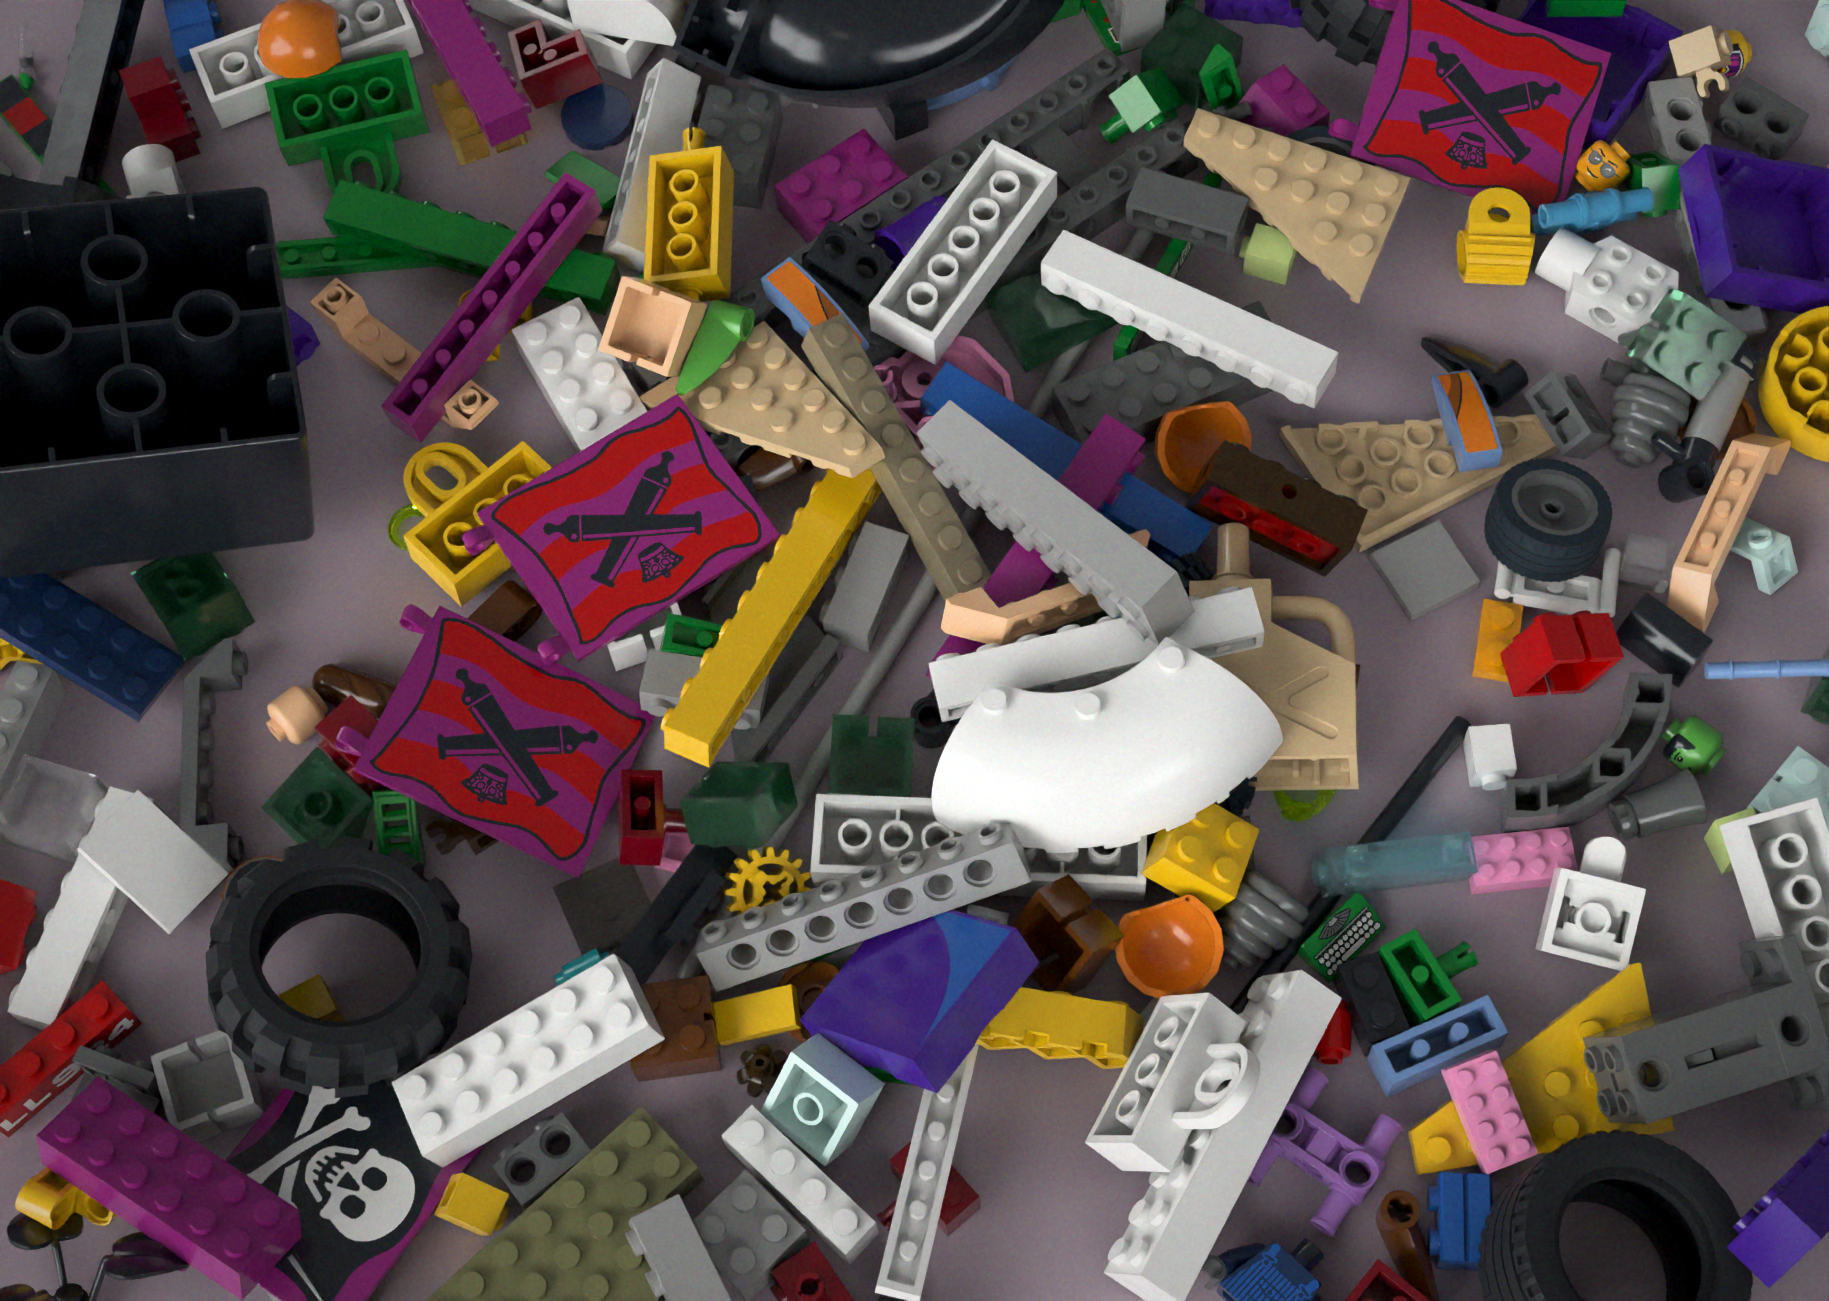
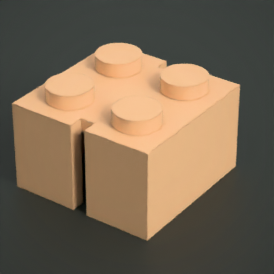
M622 276L598 350L628 362H637L636 365L666 377H680L688 353L701 325L707 303L678 292H672L668 288L642 278Z

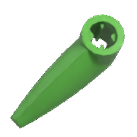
M714 300L710 304L675 390L678 395L683 396L703 383L726 361L739 341L746 342L749 339L755 323V314L752 308L720 300Z

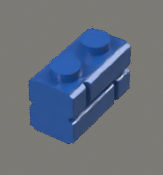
M1441 1172L1436 1177L1434 1185H1428L1427 1211L1435 1212V1229L1429 1228L1427 1234L1428 1255L1436 1256V1268L1479 1271L1478 1259H1480L1478 1247L1482 1240L1480 1235L1482 1230L1486 1228L1485 1219L1491 1213L1490 1208L1493 1205L1492 1176L1490 1174Z

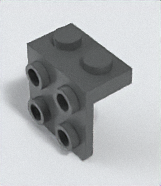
M97 1045L95 1050L79 1046L72 1061L85 1071V1074L71 1101L99 1076L154 1114H157L163 1101L153 1065L139 1059H134L131 1065L119 1060L121 1056L119 1053L102 1045Z

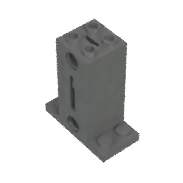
M1796 935L1753 938L1738 943L1741 951L1740 964L1745 975L1749 977L1751 985L1583 1037L1585 1044L1584 1060L1589 1071L1594 1074L1599 1090L1597 1092V1102L1601 1112L1607 1116L1608 1122L1648 1124L1780 1081V1092L1784 1100L1789 1104L1790 1110L1829 1111V1040Z

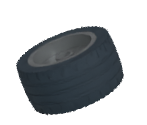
M1545 458L1523 461L1521 464L1518 463L1515 467H1511L1502 476L1494 490L1485 517L1484 533L1486 543L1497 560L1501 561L1509 570L1511 569L1514 573H1518L1528 579L1540 580L1542 582H1560L1574 579V577L1585 573L1601 552L1610 530L1613 514L1610 497L1594 476L1582 470V468L1576 467V465L1562 462L1561 460Z

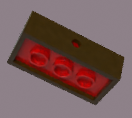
M1227 440L1221 443L1201 468L1185 505L1190 511L1220 526L1226 523H1240L1247 526L1250 541L1324 577L1352 551L1368 511L1357 505L1356 501L1345 495H1337L1326 490L1316 480L1306 477L1302 478L1286 470L1281 463L1274 460H1265L1251 453L1246 446L1236 442L1231 443Z

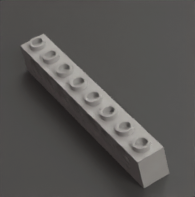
M1692 76L1648 82L1641 101V107L1653 149L1678 163L1680 168L1704 144L1712 145L1711 124L1709 121L1704 120L1702 113L1703 98L1696 91ZM1679 177L1680 209H1673L1671 213L1695 298L1700 303L1711 308L1703 324L1710 351L1712 353L1715 346L1738 337L1753 348H1757L1763 333L1768 328L1767 314L1764 309H1760L1759 306L1705 297Z
M989 823L972 833L960 837H949L938 845L924 850L907 852L900 858L879 866L871 865L862 869L859 873L842 879L828 880L819 887L802 893L789 894L782 900L769 905L752 907L738 916L723 921L716 920L710 922L704 928L697 931L696 955L716 992L1029 883L1031 878L1028 858L1011 823ZM976 860H985L983 862H974ZM936 874H945L943 876H934Z

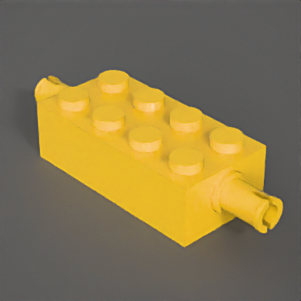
M693 127V137L690 138V129L687 128L682 133V151L649 155L644 280L702 302L730 298L734 170L722 146L705 148L706 132L700 128Z

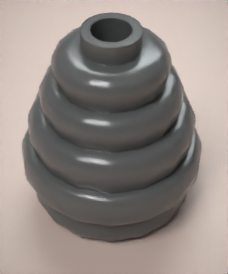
M1631 373L1623 379L1622 386L1618 387L1612 396L1614 406L1611 409L1610 416L1613 424L1610 430L1614 438L1610 444L1611 448L1618 455L1617 461L1625 466L1639 468L1640 464L1653 462L1656 459V453L1662 451L1651 444L1652 435L1657 431H1662L1673 440L1677 438L1679 429L1683 428L1689 420L1688 408L1691 404L1689 393L1676 383L1652 374Z
M1248 870L1240 883L1236 898L1223 906L1226 914L1219 920L1224 945L1221 960L1236 971L1241 964L1247 968L1256 967L1259 958L1263 960L1269 959L1274 949L1278 951L1285 949L1290 938L1294 940L1301 935L1303 931L1301 923L1308 918L1309 909L1257 870Z

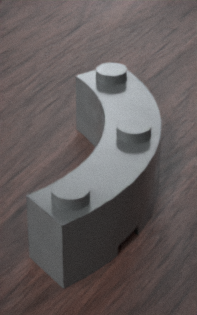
M1630 673L1623 692L1622 712L1618 725L1611 736L1594 752L1584 758L1581 764L1558 775L1555 772L1540 777L1507 779L1501 798V834L1571 827L1600 813L1609 806V802L1619 799L1640 776L1654 752L1669 711L1672 694V674Z

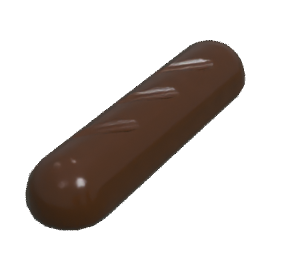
M333 663L325 664L318 668L312 679L313 689L323 700L340 705L346 698L352 695L378 719H380L398 685Z

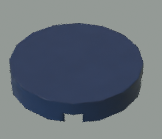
M604 84L595 85L569 96L564 102L561 111L562 126L568 139L582 149L593 151L604 150V146L612 143L613 146L621 143L630 133L634 122L631 103L624 92Z

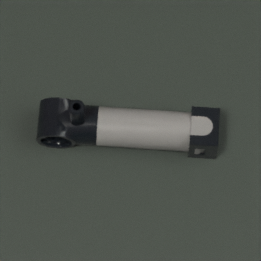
M1739 337L1713 348L1705 367L1710 372L1709 378L1681 443H1677L1662 431L1655 432L1651 437V444L1673 459L1672 464L1664 467L1658 477V487L1662 496L1672 503L1684 502L1708 493L1715 478L1713 467L1749 384L1759 381L1768 358Z

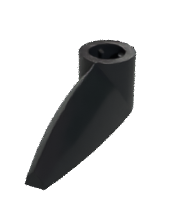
M1430 337L1422 338L1421 347L1448 373L1470 370L1485 397L1487 405L1492 408L1501 407L1526 388L1529 383L1525 369L1513 359H1506L1500 363L1484 353L1458 343Z

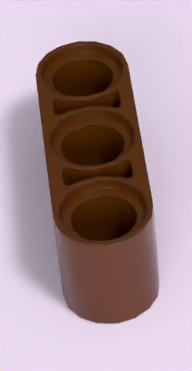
M509 580L502 584L467 619L517 642L536 623L543 610L530 593L514 580Z

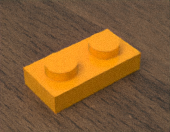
M1483 599L1472 671L1473 677L1509 682L1500 653L1513 642V637L1520 634L1524 605Z

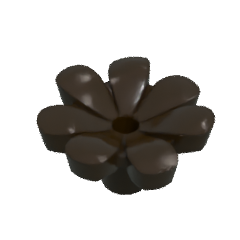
M768 1044L759 1045L757 1054L747 1050L744 1051L740 1061L746 1067L737 1072L738 1083L742 1085L748 1083L747 1094L751 1097H758L762 1089H765L766 1094L769 1095L783 1068L782 1065L788 1059V1055L782 1050L772 1053V1048Z

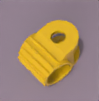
M1489 188L1478 193L1471 201L1465 228L1458 231L1456 241L1457 265L1463 283L1520 286L1526 284L1536 234L1530 233V209L1527 202L1518 193L1506 188ZM1493 208H1503L1509 213L1510 218L1488 212Z

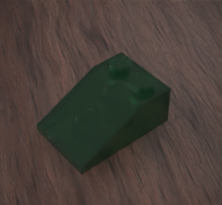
M1041 274L1017 277L985 296L993 324L1026 373L1119 324L1113 317L1098 310H1089L1078 301L1063 294L1057 295L1050 292L1045 286L1041 285Z
M212 552L155 559L130 573L184 661L206 653L210 647L218 644L224 638L236 636L246 627L255 623L236 586Z

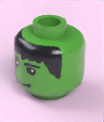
M1697 715L1689 716L1684 722L1676 718L1661 736L1667 741L1663 748V756L1680 770L1688 769L1693 776L1700 772L1706 776L1726 751L1722 747L1723 735Z

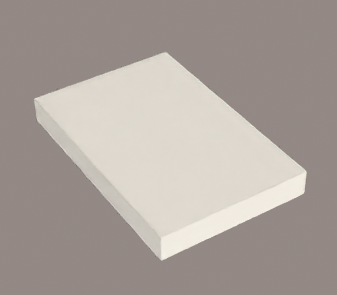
M139 790L121 805L77 849L168 934L229 874Z

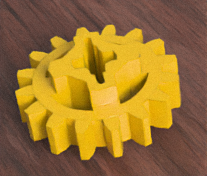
M764 846L762 856H760L756 849H750L747 851L749 861L736 858L734 863L739 869L738 872L725 874V877L733 883L732 888L723 889L722 894L732 896L733 900L725 906L726 911H737L738 915L752 907H763L782 900L790 894L791 883L793 893L811 890L812 888L804 886V881L811 877V873L798 871L803 862L800 858L787 861L789 850L780 849L775 856L773 847ZM769 863L779 866L778 869H774L770 874H765L757 868L760 865ZM744 883L747 884V898L745 900L743 897ZM764 884L774 885L770 890L774 896L772 899L763 898L766 894L763 888Z

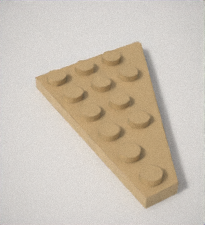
M1197 108L1184 136V147L1195 157L1201 158L1205 162V166L1212 173L1218 172L1232 185V191L1239 193L1241 196L1248 197V206L1252 210L1260 212L1263 220L1271 227L1275 225L1290 239L1292 247L1311 264L1318 266L1321 273L1329 281L1334 280L1350 294L1352 302L1360 304L1409 188L1411 178Z

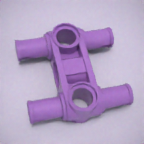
M1306 1066L1280 1118H1285L1292 1123L1294 1131L1289 1134H1281L1273 1130L1247 1182L1255 1187H1259L1262 1179L1277 1157L1285 1158L1327 1186L1330 1190L1316 1214L1310 1219V1223L1323 1234L1333 1237L1351 1207L1361 1205L1371 1192L1385 1169V1161L1383 1159L1397 1136L1403 1131V1128L1392 1118L1379 1114L1376 1123L1363 1142L1356 1144L1309 1111L1323 1088L1329 1083V1079L1314 1067ZM1349 1167H1359L1366 1173L1368 1181L1362 1184L1353 1183L1347 1178L1345 1170Z

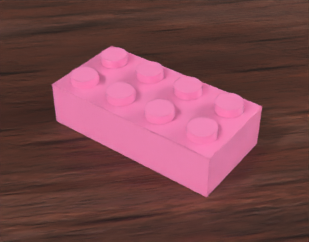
M1569 826L1466 837L1462 845L1471 895L1551 886L1555 868H1565L1578 872Z
M1488 1050L1440 1069L1482 1173H1492L1538 1154L1497 1050Z

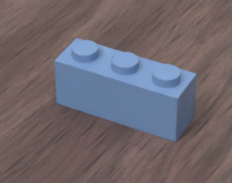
M1486 995L1373 1045L1367 1062L1385 1097L1388 1098L1442 1074L1440 1070L1442 1068L1485 1051L1500 1048L1509 1032L1490 997Z

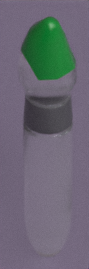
M24 19L18 28L20 65L18 74L23 88L29 90L33 87L36 78L33 70V30L30 22Z

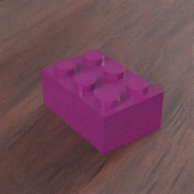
M863 128L774 185L778 211L808 244L820 235L829 220L836 224L843 221L907 179L908 176Z

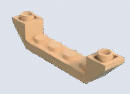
M334 278L310 301L312 308L347 347L397 385L422 354L368 312L363 298L338 278ZM470 379L444 404L446 412L441 419L452 428L473 430L499 403L496 398Z
M1755 433L1732 440L1674 563L1667 607L1704 634L1719 603L1714 583L1765 473L1778 475L1791 447L1790 440Z
M1147 529L1129 534V536L1147 548L1150 537ZM1071 583L1051 590L1041 591L1037 595L1017 602H1010L1000 608L979 587L964 593H957L946 599L941 629L945 633L985 644L997 643L1003 646L1015 643L1022 636L1040 634L1103 611V609L1097 603V597L1090 592L1086 596L1083 595Z

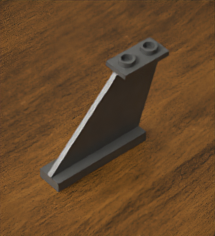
M757 553L720 575L717 581H710L705 587L701 601L705 616L711 622L724 624L728 618H734L742 594L745 590H752L756 584L757 573L764 563ZM805 613L769 671V686L762 721L756 728L750 727L745 730L733 728L730 733L737 770L750 780H752L843 659L841 641L830 634L825 636L807 613Z

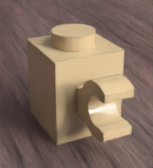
M1710 25L1668 41L1678 77L1692 76V79L1697 77V91L1701 97H1710L1708 86L1713 80L1718 82L1720 91L1725 92L1729 90L1727 77L1715 71L1732 64L1729 54L1733 52V45L1726 31L1723 32L1721 28Z

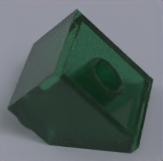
M316 746L261 808L298 844L318 839L321 849L341 847L342 836L361 838L374 800L329 756Z

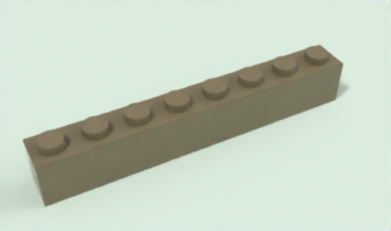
M841 313L810 327L801 347L824 386L882 447L885 458L871 466L870 469L904 530L910 536L913 546L944 601L946 602L947 598L957 593H964L979 587L983 588L992 576L940 483L933 475L932 469L922 455L919 446L844 314Z

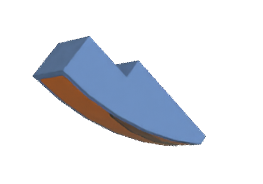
M791 257L761 278L766 298L790 318L792 328L805 338L810 327L843 313L864 351L870 347L869 342L840 306Z
M1470 370L1432 375L1431 382L1448 446H1453L1459 472L1498 467L1503 450L1491 412Z

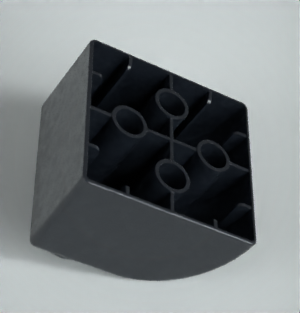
M247 187L0 210V577L9 578L310 539L314 534L315 526L307 427L267 192L260 187Z

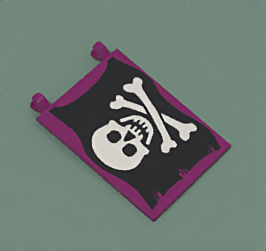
M385 1079L368 1084L367 1095L335 1098V1088L312 1086L310 1095L284 1088L225 1160L297 1208L300 1213L301 1238L257 1285L280 1301H319L288 1259L291 1254L296 1253L325 1301H367L434 1214L453 1174L465 1173L488 1142L442 1168L421 1155L394 1087L388 1086ZM184 1268L178 1271L183 1272L186 1271L188 1268Z

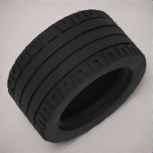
M1612 1130L1609 1133L1597 1131L1595 1134L1588 1133L1579 1139L1574 1138L1561 1145L1521 1174L1514 1182L1507 1186V1189L1501 1192L1498 1197L1499 1200L1490 1208L1491 1213L1486 1216V1228L1482 1230L1480 1235L1482 1240L1478 1247L1480 1253L1478 1276L1480 1283H1482V1295L1485 1301H1584L1574 1289L1566 1274L1559 1247L1562 1217L1568 1204L1573 1202H1591L1608 1206L1627 1216L1642 1229L1654 1245L1662 1262L1666 1279V1301H1749L1752 1295V1271L1727 1248L1739 1235L1733 1226L1741 1219L1729 1195L1713 1175L1689 1154L1674 1145H1669L1663 1140L1647 1134L1639 1135L1628 1130L1626 1132Z

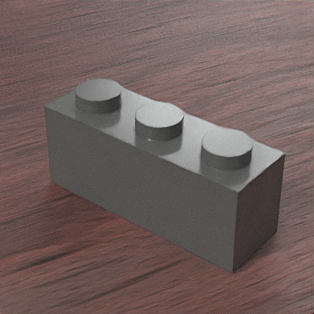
M1141 167L1126 201L1125 224L1233 255L1247 220L1249 198L1241 196L1232 190L1224 191L1204 185L1197 180H1186L1169 175L1162 170H1151Z

